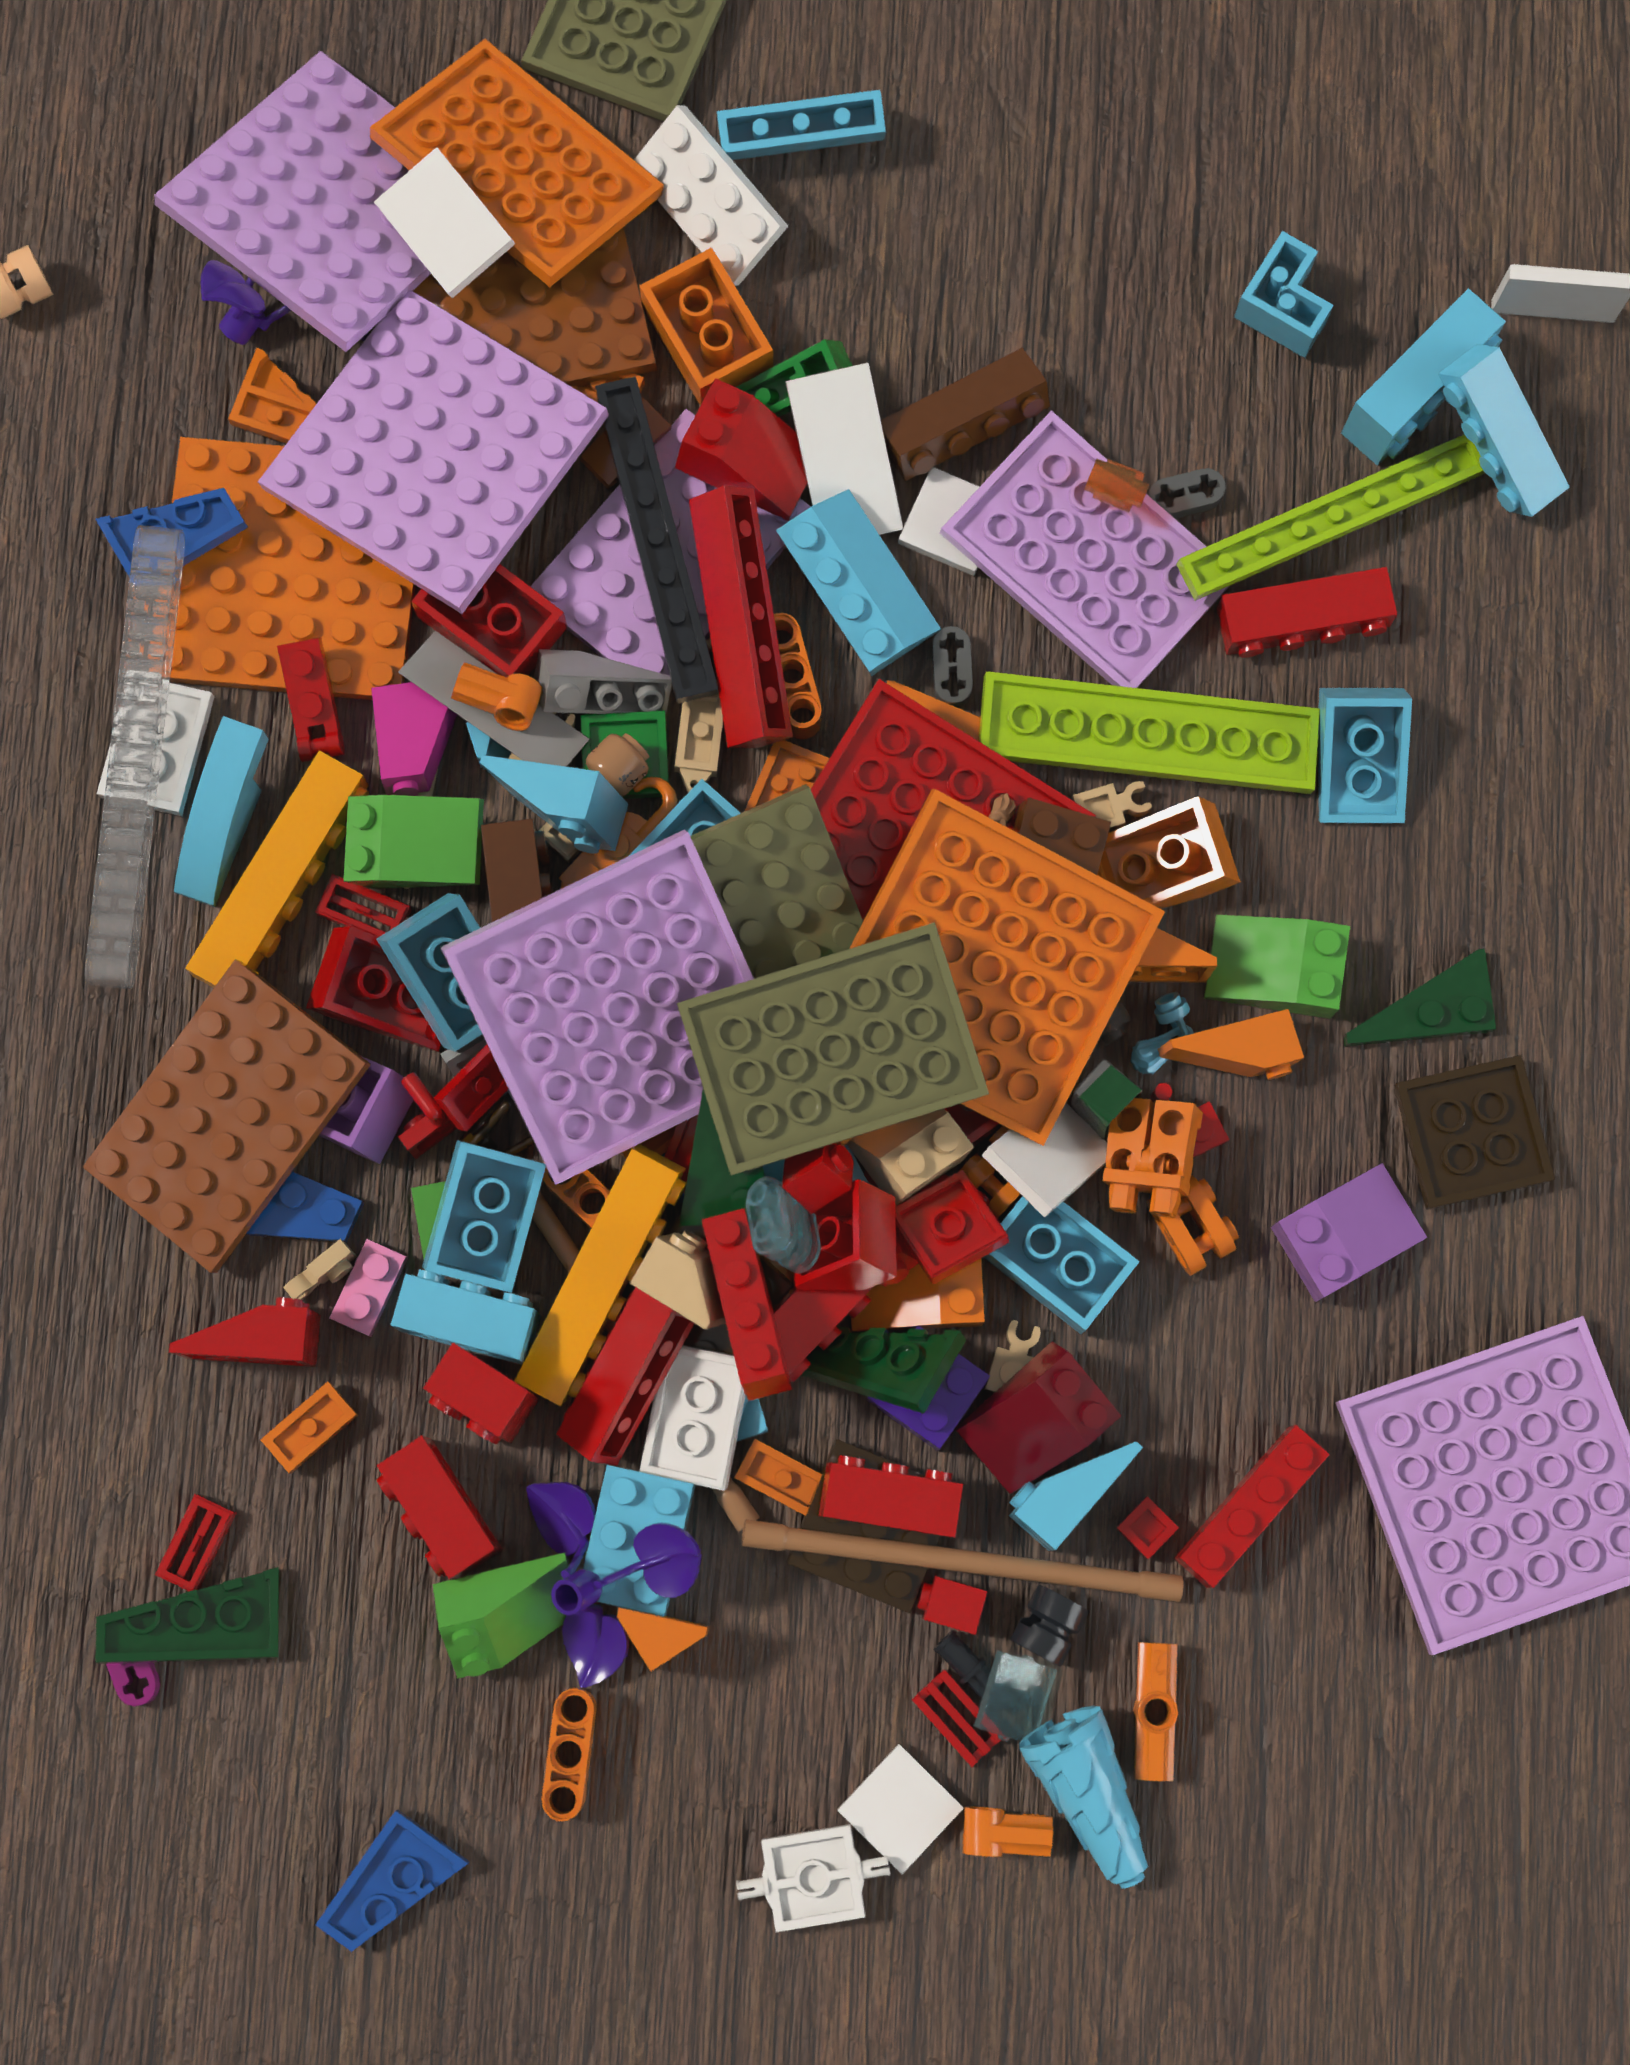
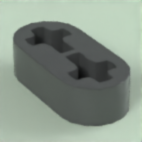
M1210 468L1199 469L1156 481L1151 486L1148 496L1173 518L1177 519L1216 508L1220 504L1226 489L1225 480L1216 470ZM1201 482H1206L1208 487H1215L1211 498H1206L1204 492L1190 493L1197 491ZM1162 491H1166L1168 497L1182 495L1175 498L1169 508H1166L1164 502H1157Z
M949 626L938 631L933 641L934 694L936 699L959 708L968 702L972 691L971 643L969 636L964 630L959 627ZM951 638L954 639L955 645L962 646L963 648L957 649L955 662L948 663L947 649H940V647L945 646L947 639ZM956 672L957 685L965 687L959 690L956 697L950 696L949 690L942 689V687L948 685L949 673Z

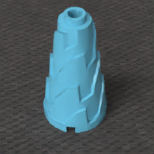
M1086 1706L1064 1713L1062 1715L1065 1721L1054 1724L1051 1719L1037 1727L1021 1740L1019 1749L1035 1776L1039 1777L1059 1814L1064 1813L1084 1850H1089L1106 1879L1113 1884H1119L1122 1889L1132 1887L1145 1878L1143 1872L1148 1867L1139 1836L1140 1827L1125 1791L1127 1789L1126 1781L1114 1752V1742L1107 1721L1099 1706Z

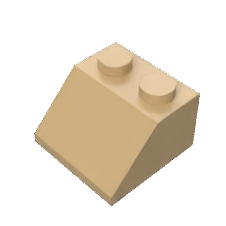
M944 1109L855 1136L847 1143L881 1190L895 1196V1206L908 1200L960 1164L974 1148L949 1112Z
M684 1231L682 1235L680 1233H673L656 1237L630 1284L705 1330L726 1323L710 1253L705 1249L707 1242L689 1231Z

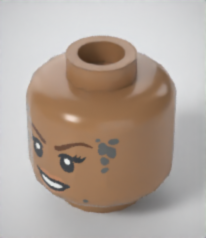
M625 733L623 736L610 734L587 756L586 765L589 770L599 771L623 797L648 773L649 768L646 760L649 758V755L629 734Z

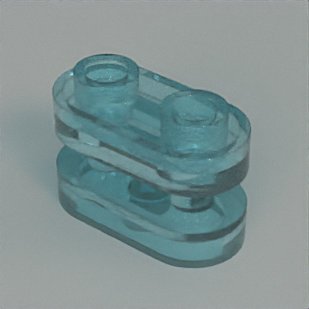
M771 1176L760 1178L750 1187L746 1197V1211L753 1248L757 1253L770 1260L777 1261L786 1269L794 1273H803L815 1264L821 1250L815 1212L811 1214L782 1188L781 1181Z

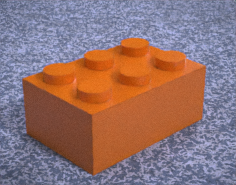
M712 247L639 285L644 311L700 406L715 378L737 387L773 367L772 347Z

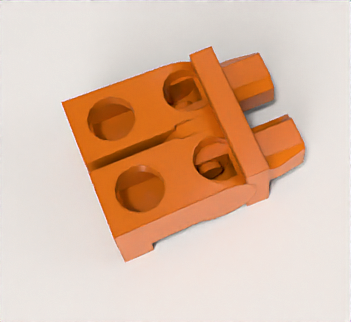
M1134 1098L1109 1124L1106 1168H1104L1103 1182L1110 1187L1109 1207L1113 1211L1136 1213L1138 1192L1152 1193L1149 1211L1152 1215L1176 1217L1181 1196L1189 1197V1181L1193 1168V1153L1197 1129L1200 1130L1203 1112L1195 1103L1156 1100L1154 1104L1151 1099Z

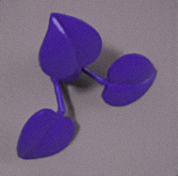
M210 260L204 266L201 273L202 301H217L231 305L219 323L220 330L230 340L246 345L258 327L266 331L271 323L292 311L284 305L265 317L264 311L266 307L264 300L252 288L255 282L249 277L245 282L244 278L230 266L216 260ZM366 333L361 340L365 341L369 333Z
M568 1482L533 1483L526 1487L527 1496L533 1517L544 1540L559 1554L565 1553L566 1556H570L576 1553L568 1568L561 1572L563 1579L554 1584L551 1598L556 1609L562 1614L567 1615L562 1628L563 1641L575 1667L580 1688L589 1687L615 1673L625 1661L629 1650V1636L617 1616L603 1615V1608L600 1605H593L599 1600L602 1587L643 1569L645 1582L654 1593L664 1598L678 1597L686 1593L694 1585L698 1576L702 1555L700 1554L698 1544L688 1532L673 1524L654 1523L643 1528L634 1538L633 1547L640 1559L639 1562L603 1578L585 1569L576 1572L588 1549L589 1541L585 1535L592 1532L596 1515L594 1504L589 1495L575 1484Z

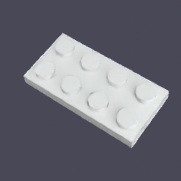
M677 105L634 159V161L664 184L663 195L657 200L701 252L711 247L713 248L735 286H738L788 227L785 221L686 105Z

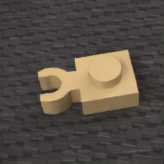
M1142 781L1129 784L1124 793L1117 794L1112 783L1075 794L1071 799L1095 814L1096 818L1110 821L1109 831L1125 826L1126 821L1123 814L1128 813L1131 816L1140 817L1149 813L1152 808L1151 802L1137 805L1132 801L1131 796L1134 793L1144 790L1145 784Z
M339 1239L308 1264L305 1271L290 1280L283 1288L291 1298L303 1300L321 1283L324 1284L328 1280L335 1283L348 1274L353 1268L350 1262L357 1256L347 1243Z
M1012 1320L1006 1331V1337L1010 1343L1009 1350L1000 1347L996 1348L989 1371L990 1378L986 1382L984 1390L995 1393L1034 1358L1027 1356L1028 1350L1039 1341L1040 1327L1034 1326L1030 1339L1023 1341L1015 1333L1018 1321Z

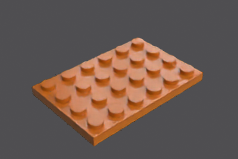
M486 39L370 127V138L409 171L437 147L516 243L507 252L549 287L554 285L663 195V183Z

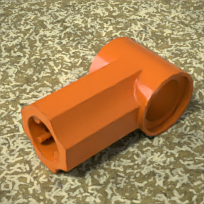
M464 662L459 671L451 699L494 714L496 721L508 729L524 731L531 725L543 689L538 681L528 675L511 674L506 678Z
M965 1807L963 1854L1002 1857L1003 1853L1051 1857L1053 1841L1052 1816L1005 1813L1004 1809L989 1807Z

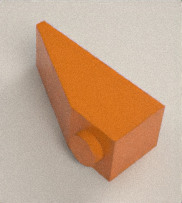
M1289 1009L1174 1038L1157 1049L1161 1058L1247 1077L1266 1074L1268 1080L1292 1073L1291 1066L1304 1058Z

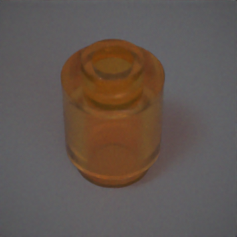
M1109 458L1107 462L1096 459L1084 490L1092 493L1093 499L1129 513L1132 505L1138 508L1141 507L1150 484L1143 482L1145 473Z

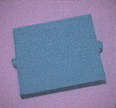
M997 1650L974 1727L998 1734V1738L1003 1741H1009L1010 1738L1021 1741L1026 1735L1040 1727L1057 1670L1033 1662L1034 1660L1031 1656L1023 1655L1022 1658Z

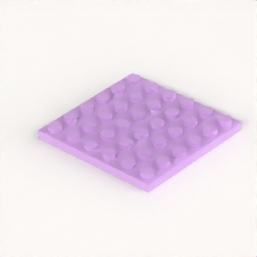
M322 51L318 52L154 195L155 205L345 352L382 320L409 290L413 291L431 274L374 203L377 198L409 172L406 167L370 138V127L395 107Z
M409 290L396 306L379 321L259 479L258 483L266 492L463 614L609 414L606 407Z
M685 829L441 947L555 1185L699 1114L703 1085L677 1003L754 979L689 832Z
M1584 1316L1335 1402L1429 1655L1447 1651L1630 1585V1435Z

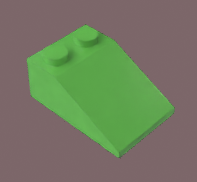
M406 795L348 797L344 882L373 889L480 885L481 825H483L484 799Z
M1216 915L1210 954L1217 957V967L1206 982L1204 999L1278 1011L1289 1009L1290 1013L1331 1019L1340 1006L1350 926L1310 919Z
M565 1553L433 1584L438 1629L457 1678L479 1676L487 1671L502 1668L563 1624L567 1615L562 1614L556 1609L552 1602L551 1592L554 1584L563 1579L561 1572L569 1566Z

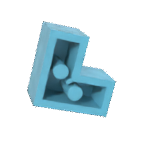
M1282 231L1241 296L1234 318L1305 358L1326 325L1334 305L1301 287L1312 269L1318 251Z

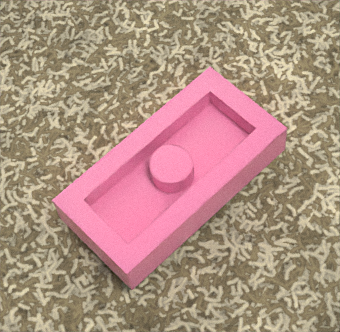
M366 1239L331 1313L330 1319L372 1337L408 1258Z

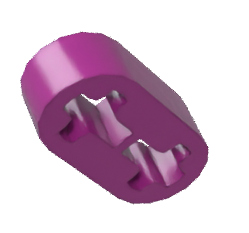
M154 1662L106 1664L116 1693L125 1704L130 1706L145 1705L153 1701L159 1693L160 1681ZM131 1667H134L138 1678H147L149 1685L143 1688L144 1696L140 1698L138 1693L128 1692L127 1686L133 1683V1677L129 1669Z

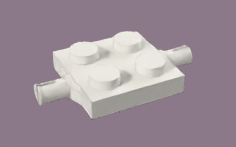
M851 1824L762 1839L765 1861L762 1877L743 1881L738 1880L736 1881L737 1890L755 1888L739 1891V1901L766 1896L773 1911L775 1930L780 1932L864 1918L866 1916L862 1895L864 1879L885 1875L890 1876V1867L872 1869V1867L888 1865V1856L861 1861L854 1847Z

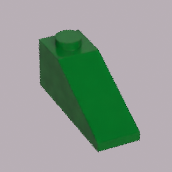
M824 339L736 388L753 395L775 415L780 417L792 412L785 381L850 367L852 364L842 341Z

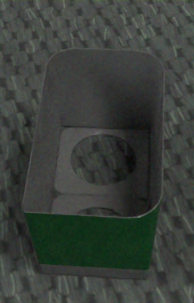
M1104 1059L1075 1088L1070 1107L1105 1140L1108 1137L1111 1121L1134 1098H1140L1143 1090Z

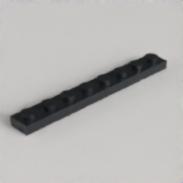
M636 376L595 385L598 403L606 407L609 414L604 421V426L676 702L679 704L717 695L718 686Z

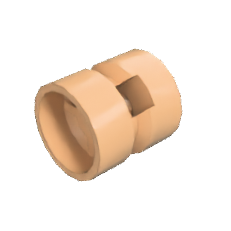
M28 245L7 254V261L2 264L0 262V319L22 310V302L24 301L35 304L53 295ZM20 271L26 286L17 290L9 275Z

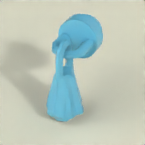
M1178 992L1165 994L1155 1001L1156 1009L1154 1014L1158 1023H1170L1173 1029L1158 1037L1138 1041L1135 1047H1132L1130 1062L1134 1069L1142 1074L1153 1075L1168 1060L1159 1056L1158 1048L1176 1035L1182 1037L1194 1034L1192 1028L1187 1026L1183 1019L1190 1012V1007L1186 999L1180 997Z

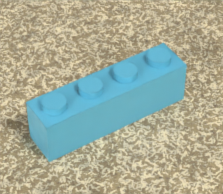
M881 90L717 111L721 148L732 160L884 140L886 133Z
M1476 344L1438 373L1445 386L1443 389L1444 396L1458 411L1463 421L1461 424L1462 431L1475 444L1481 456L1479 458L1480 466L1493 479L1499 491L1497 492V498L1507 511L1532 517L1570 488L1500 347Z

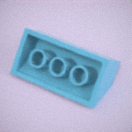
M849 489L811 506L776 530L871 676L941 630L935 618Z

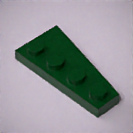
M703 1088L679 1227L703 1225L702 1219L745 1208L750 1221L767 1220L763 1166L734 1175L730 1174Z
M838 1327L842 1332L825 1350H822L817 1345L806 1357L811 1362V1365L801 1375L924 1414L966 1339L960 1330H945L944 1334H929L926 1329H909L908 1333H889L886 1328H870L867 1332H852L849 1327Z
M279 1567L244 1578L240 1577L225 1581L222 1584L200 1590L181 1593L178 1596L160 1601H152L97 1616L95 1663L277 1659Z

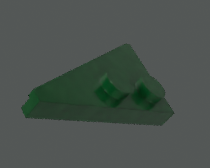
M1485 949L1476 950L1346 1033L1344 1037L1345 1047L1487 1033L1496 1030Z

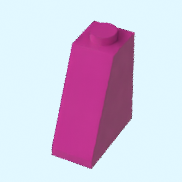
M412 682L371 688L380 775L386 795L417 796L421 792L430 791L457 714Z

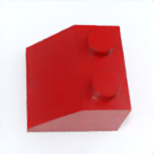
M857 1179L852 1182V1189L813 1214L808 1212L802 1205L794 1207L795 1288L800 1290H866L897 1277L895 1196Z

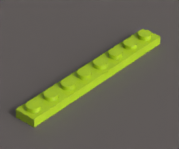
M1464 434L1180 558L1176 565L1196 601L1485 474L1479 463L1481 456L1475 444Z

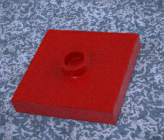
M963 1169L895 1206L896 1230L933 1285L1009 1243L1008 1234Z

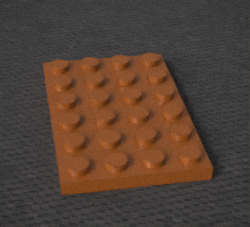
M624 227L551 287L546 285L508 252H505L453 298L447 294L432 274L413 290L414 293L569 386L583 387L590 385V382L606 379V381L620 379L619 376L635 373L639 375L657 371Z
M235 959L91 1154L83 1168L210 1273H217L371 1064L245 963Z

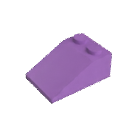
M364 1058L371 1066L319 1136L380 1164L411 1106L413 1098L401 1084L403 1076L388 1067Z
M1383 1163L1318 1198L1271 1227L1315 1302L1427 1238Z

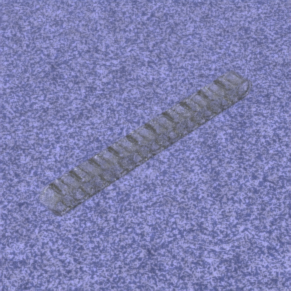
M138 525L135 532L85 962V981L87 985L132 989L136 979L185 551L183 529Z

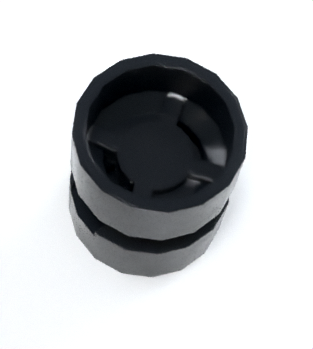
M1038 1584L1027 1605L1031 1614L1029 1617L1019 1620L1010 1640L1061 1667L1072 1646L1068 1638L1070 1634L1079 1633L1089 1611L1066 1597Z

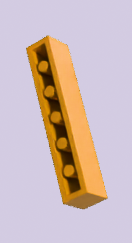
M318 751L185 969L193 977L214 988L235 959L242 961L259 974L256 970L264 956L267 958L271 957L277 949L281 940V936L278 933L286 920L291 922L299 913L303 904V899L300 897L308 884L314 885L321 877L325 868V863L322 861L330 848L336 849L346 835V826L344 825L347 822L348 797L369 795V791L366 790L369 785L361 773Z
M641 1144L631 1149L514 1382L559 1406L564 1404L570 1396L576 1398L585 1382L586 1374L583 1373V1370L589 1358L596 1361L605 1345L606 1336L602 1333L609 1319L616 1322L626 1305L627 1298L623 1297L622 1294L628 1282L632 1281L644 1259L641 1256L649 1242L653 1244L655 1238L661 1236L665 1229L667 1221L661 1219L668 1203L675 1206L686 1187V1182L681 1180L686 1168Z

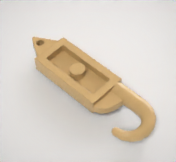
M711 638L706 639L708 652L711 653L713 652ZM719 690L717 695L682 703L674 772L680 773L688 793L693 788L690 786L691 784H697L701 779L707 783L711 776H717L723 727Z

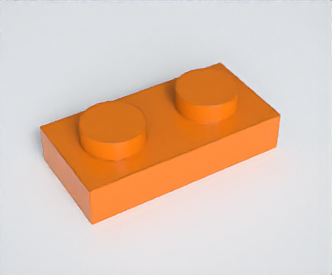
M326 1382L267 1433L261 1441L284 1469L292 1474L353 1421L358 1414L331 1382Z
M754 1439L734 1478L806 1515L810 1500L822 1474Z

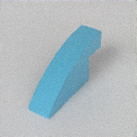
M225 716L222 717L204 765L187 822L175 879L174 892L176 894L213 907L216 906L262 792L253 777L269 740L263 730Z

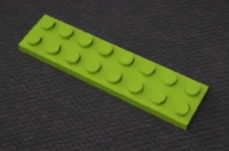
M986 671L983 681L979 742L1013 762L1311 794L1315 790L1320 708Z

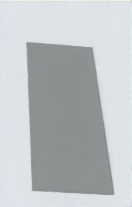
M437 631L433 632L398 671L399 674L523 761L567 767L589 741V738L552 712H543L539 703L530 727L524 731H515L499 724L494 718V714L451 699L459 671L464 662L493 673L495 672Z

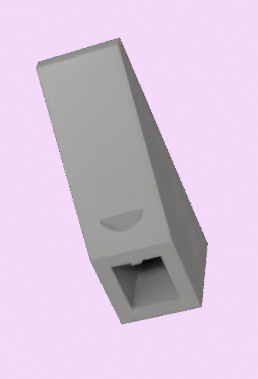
M539 649L534 679L540 683L543 689L539 700L543 712L608 714L665 711L666 713L672 686L670 676L586 652Z

